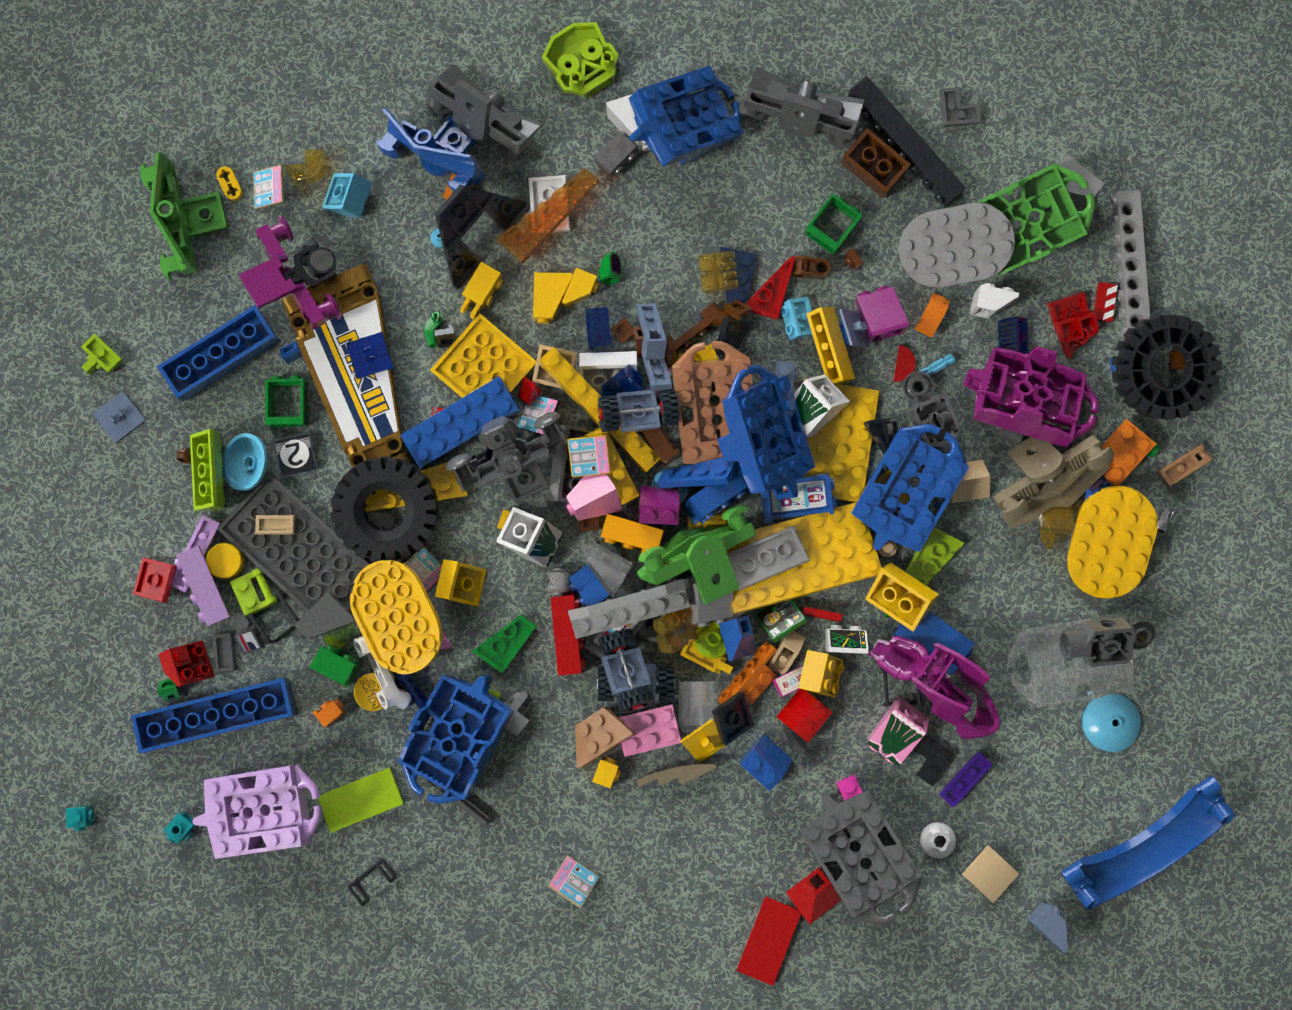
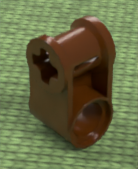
M803 255L796 256V271L793 272V276L819 280L829 276L831 265L826 259ZM824 266L827 271L820 273L817 271V267Z

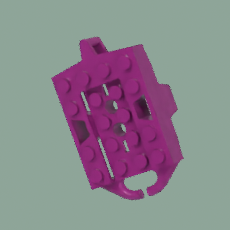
M1036 346L1029 354L994 347L984 370L969 369L963 381L964 386L976 392L974 420L1066 448L1070 442L1090 431L1097 420L1096 416L1091 415L1087 423L1079 424L1077 422L1082 398L1090 402V412L1093 414L1098 413L1099 403L1086 381L1087 374L1055 363L1057 352ZM997 406H1002L1011 410H1015L1016 413L997 408ZM1042 419L1058 423L1070 428L1065 429L1049 423L1042 422Z

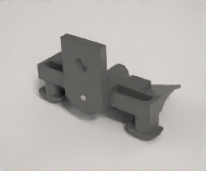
M455 64L448 67L428 85L429 97L425 100V104L430 110L441 116L453 111L455 124L466 136L475 140H481L489 135L504 145L500 149V155L506 161L515 166H519L526 161L525 148L533 135L544 126L543 123L501 108L505 104L501 94L492 92L487 96Z
M756 66L746 98L739 106V112L741 115L753 120H762L766 114L779 118L777 125L787 133L795 136L810 137L814 135L815 129L829 133L828 138L832 144L843 148H850L856 142L854 132L865 99L816 93L817 86L814 83L802 82L801 86L798 87Z

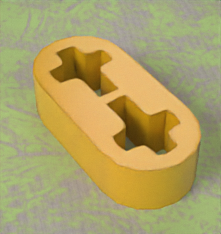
M226 166L219 168L216 176L225 196L230 201H239L242 198L243 191L235 173ZM224 172H227L229 174V182L222 178L224 176ZM230 186H232L235 190H238L235 192V196H232V194H230Z

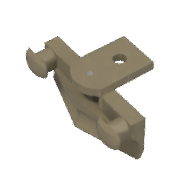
M1092 435L1065 453L1060 454L1051 443L1030 437L1007 451L1011 460L1026 477L996 494L993 498L1010 529L1068 509L1110 469L1108 465L1114 459L1113 450L1110 447L1103 450L1100 441Z

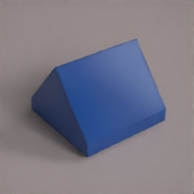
M297 341L280 349L282 359L287 364L303 357Z

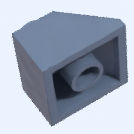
M1042 902L1027 920L1056 948L1066 953L1068 950L1066 921L1062 918L1064 914L1051 903L1047 905Z

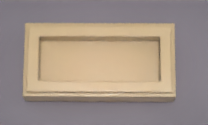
M256 515L255 534L295 535L296 516Z

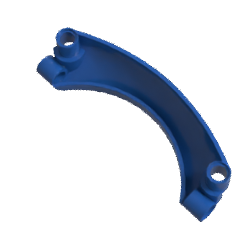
M1210 776L1188 790L1164 816L1138 835L1112 849L1079 859L1062 870L1061 874L1087 910H1091L1161 873L1205 842L1225 824L1232 821L1236 814L1220 793L1222 788L1213 776Z

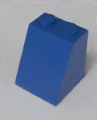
M763 733L738 763L768 791H771L783 778L793 759Z

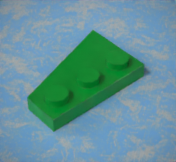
M520 615L471 652L503 674L537 626Z

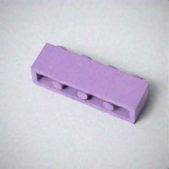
M198 545L176 554L175 564L178 570H183L185 575L182 577L186 588H191L193 594L190 597L194 606L198 605L201 611L198 615L202 624L206 622V625L209 626L230 617L213 575L208 569L200 546Z

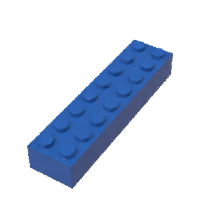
M280 678L131 715L138 751L141 754L296 716L297 711L289 678Z

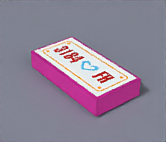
M804 665L772 680L780 698L800 689L799 684Z

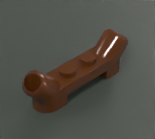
M714 302L700 312L703 320L679 338L674 340L671 335L667 336L664 356L666 365L671 368L677 362L678 350L682 347L686 349L693 344L692 340L697 336L701 338L707 334L709 327H721L723 317L731 316L725 313L724 310H720Z

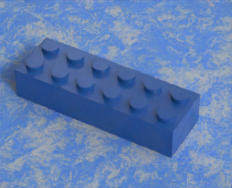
M254 305L157 367L176 398L184 402L280 340L261 310H258L257 306Z
M498 376L400 436L418 467L425 469L479 437L481 429L486 423L500 416H505L509 419L522 410L503 378Z

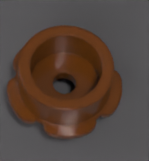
M182 448L176 451V459L178 461L191 464L190 449Z

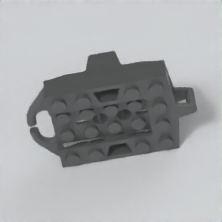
M868 790L838 804L828 794H823L822 801L826 811L800 832L853 920L876 924H887L896 920L893 913L880 915L877 913L876 908L900 893H903L906 899L905 903L898 909L902 915L906 914L915 902L922 875ZM847 831H848V832L850 833V835H851V837H850L849 839H848V837L846 836ZM884 831H886L890 838L887 841L890 846L884 847L879 839ZM852 844H860L861 849L858 852L851 851L850 847ZM864 860L871 861L872 866L869 869L861 867V863ZM838 864L843 873L837 879L834 874H830L826 866ZM874 873H875L876 877L878 878V880H877L876 882H875L874 879L872 878V876H873Z

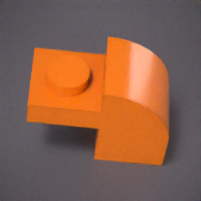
M933 292L915 330L932 338L949 307L950 301Z

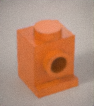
M337 698L332 702L330 700L326 701L320 706L321 711L315 710L312 713L325 728L329 727L346 711L343 709L345 707L343 702Z

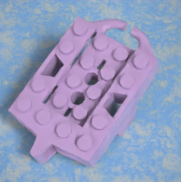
M300 764L204 780L205 813L195 817L193 824L207 826L215 859L300 847L312 843L311 838L322 817V806L318 805L313 806L314 815L310 819L306 788L311 792L312 799L320 798V793L316 784L303 772ZM251 776H256L255 785L252 781ZM262 838H263V840H264V842H265L266 845H262V846H261V840H262Z

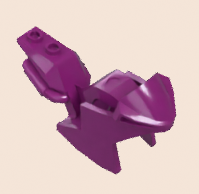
M893 636L890 642L878 639L868 655L874 658L878 666L895 679L912 680L919 690L933 703L930 712L957 727L956 732L961 739L990 736L998 730L1000 718L990 695L983 685L990 680V676L978 665L939 643L933 645L935 649L929 655L928 650L917 641L900 636ZM953 663L958 667L954 676L964 683L977 697L976 713L971 723L964 716L970 710L974 701L955 686L949 676L945 675Z

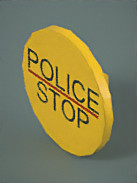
M375 673L363 675L354 686L355 700L366 711L374 712L383 709L376 696V693L382 689Z

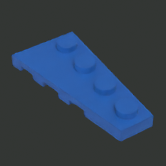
M722 457L663 470L657 483L659 488L727 485L730 483L739 462L724 460Z

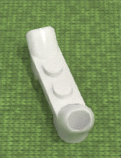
M363 636L355 638L354 647L359 658L367 656L382 689L376 693L381 706L385 710L393 706L400 709L407 708L411 702V693L396 687L392 671L383 668L374 659Z

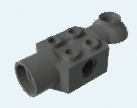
M921 371L912 372L905 378L903 383L904 394L913 402L912 407L908 411L913 426L932 424L940 427L941 429L937 435L931 432L924 433L922 441L947 454L951 450V445L943 439L945 434L948 432L957 438L962 432L947 395H933L934 382L928 374ZM915 382L922 386L921 392L914 390Z
M1123 617L1088 620L1083 623L1080 630L1061 632L1059 637L1060 651L1065 659L1083 657L1091 667L1127 664L1133 658V649H1144L1154 641L1156 628L1152 623L1145 620L1133 621L1128 624Z

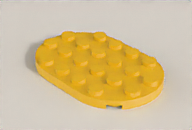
M1110 486L1101 489L1092 496L1090 495L1082 504L1077 515L1068 549L1067 567L1073 582L1083 592L1097 598H1115L1132 591L1143 579L1158 529L1155 509L1145 495L1130 487Z
M384 560L368 565L354 580L353 591L350 593V606L371 654L383 668L397 674H411L423 670L438 655L443 636L440 619L420 578L409 566L398 561Z

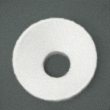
M935 822L923 829L920 836V844L923 851L930 857L944 858L953 852L956 845V837L948 825ZM937 836L945 838V845L943 847L935 845L934 840Z

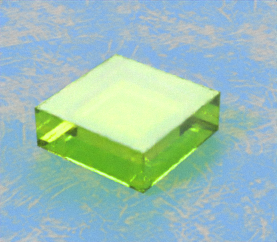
M326 634L324 642L341 650L347 644L330 634Z

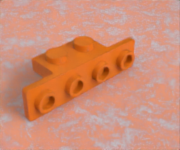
M765 642L753 658L746 663L742 671L734 677L731 684L722 691L717 701L722 704L741 691L744 692L746 700L752 705L777 676L765 665L777 649L768 642Z

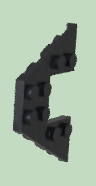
M461 184L435 213L454 288L458 290L482 262L461 238L484 211L502 231L507 233L530 206V203Z

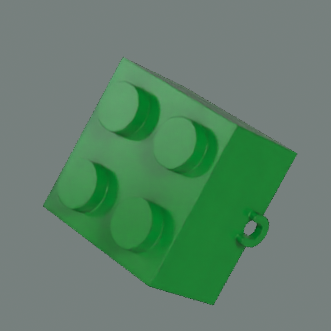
M327 645V647L320 646L309 667L349 688L361 667V664L357 663L359 659L350 654L342 655V650L333 645Z

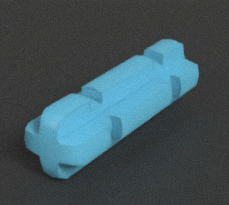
M948 354L944 359L941 358L930 364L928 368L925 367L920 371L925 372L929 376L931 374L934 375L945 369L947 365L954 364L955 358L952 354Z

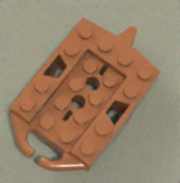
M722 341L711 342L712 349H721L725 352L724 359L695 362V354L705 350V343L702 342L689 348L671 366L673 385L677 394L680 412L678 428L683 464H696L723 457L718 439L729 434V429L724 415L722 400L727 398L732 386V380H734L737 373L743 369L748 370L751 363L748 356ZM749 374L742 380L743 390L753 386L752 374ZM711 382H715V389L711 388ZM713 395L719 396V402L716 404L709 402L710 397ZM683 406L692 408L693 417L682 422L681 412H684ZM716 414L722 416L721 421L718 423L711 421L712 417ZM717 429H720L721 436L717 435Z

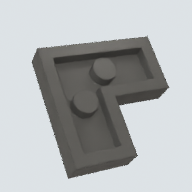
M959 87L939 90L943 127L981 124L980 104L961 105Z

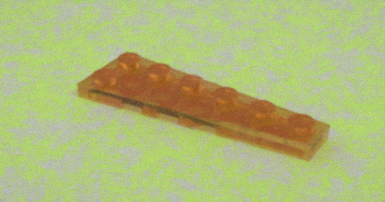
M584 168L566 182L563 187L552 193V197L544 203L542 201L537 205L538 208L532 213H527L522 217L523 220L517 225H512L495 239L496 242L524 264L599 183L598 178Z

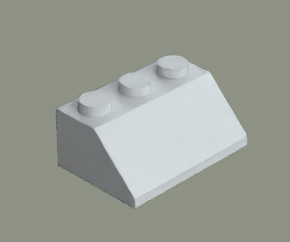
M636 351L579 353L580 375L601 397L638 391Z

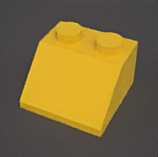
M443 559L435 597L478 607L487 569Z

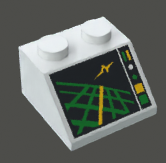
M830 625V629H826L825 652L868 654L867 631L861 630V626H850V630L842 629L841 625Z

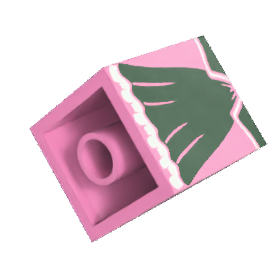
M898 695L870 734L867 744L873 751L885 756L889 763L896 764L899 767L927 733L930 718Z

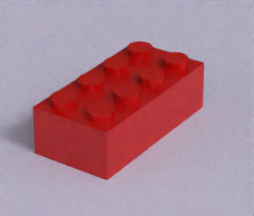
M575 595L550 597L558 676L583 673V669H586L585 657L581 656V650H584V639H576L568 614L570 609L581 608L580 601L576 599Z

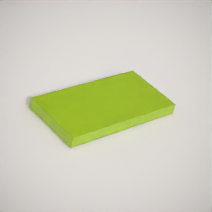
M391 767L324 793L318 798L330 833L404 804Z

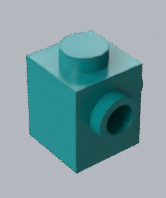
M93 805L66 808V828H73V831H84L86 827L93 825L95 819Z
M182 811L173 818L163 831L167 834L166 837L169 841L178 844L183 841L187 842L193 836L192 830L197 825H194L193 819L185 811Z

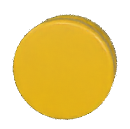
M220 543L209 550L206 563L213 576L221 579H232L242 572L245 565V557L235 545Z

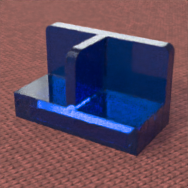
M608 308L585 309L588 349H596V346L611 345Z

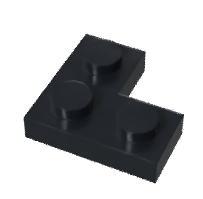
M925 734L913 748L915 752L926 758L916 776L929 785L934 786L954 754Z

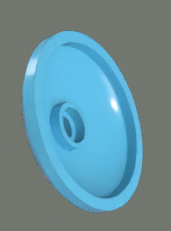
M248 433L234 437L227 445L223 454V476L228 485L236 490L247 491L257 486L266 472L268 462L267 451L262 440Z
M1107 693L1095 697L1086 706L1082 717V727L1085 736L1095 747L1108 752H1117L1128 748L1135 742L1140 732L1141 718L1136 706L1128 698L1119 694ZM1115 719L1118 721V725L1116 727H1114L1112 724L1113 720Z

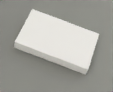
M566 175L528 178L533 234L570 231Z

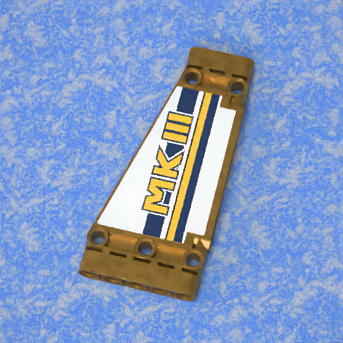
M362 264L336 275V280L314 289L307 288L317 306L326 302L325 294H330L340 306V320L334 317L326 321L324 325L313 330L308 317L304 319L292 296L289 295L282 299L290 325L296 334L297 344L345 454L349 457L351 466H356L355 461L358 457H363L365 461L374 457L380 458L381 456H391L394 459L401 458L407 460V463L412 465L405 449L404 441L400 436L402 435L392 368L358 378L347 345L382 333L389 354L380 292L376 287L367 264ZM374 290L375 292L372 297H366L367 291ZM304 320V325L298 328L296 326L297 322ZM398 441V449L391 450V443Z

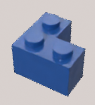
M588 565L569 578L571 581L570 588L574 593L579 592L581 595L579 601L584 607L604 602L610 597Z

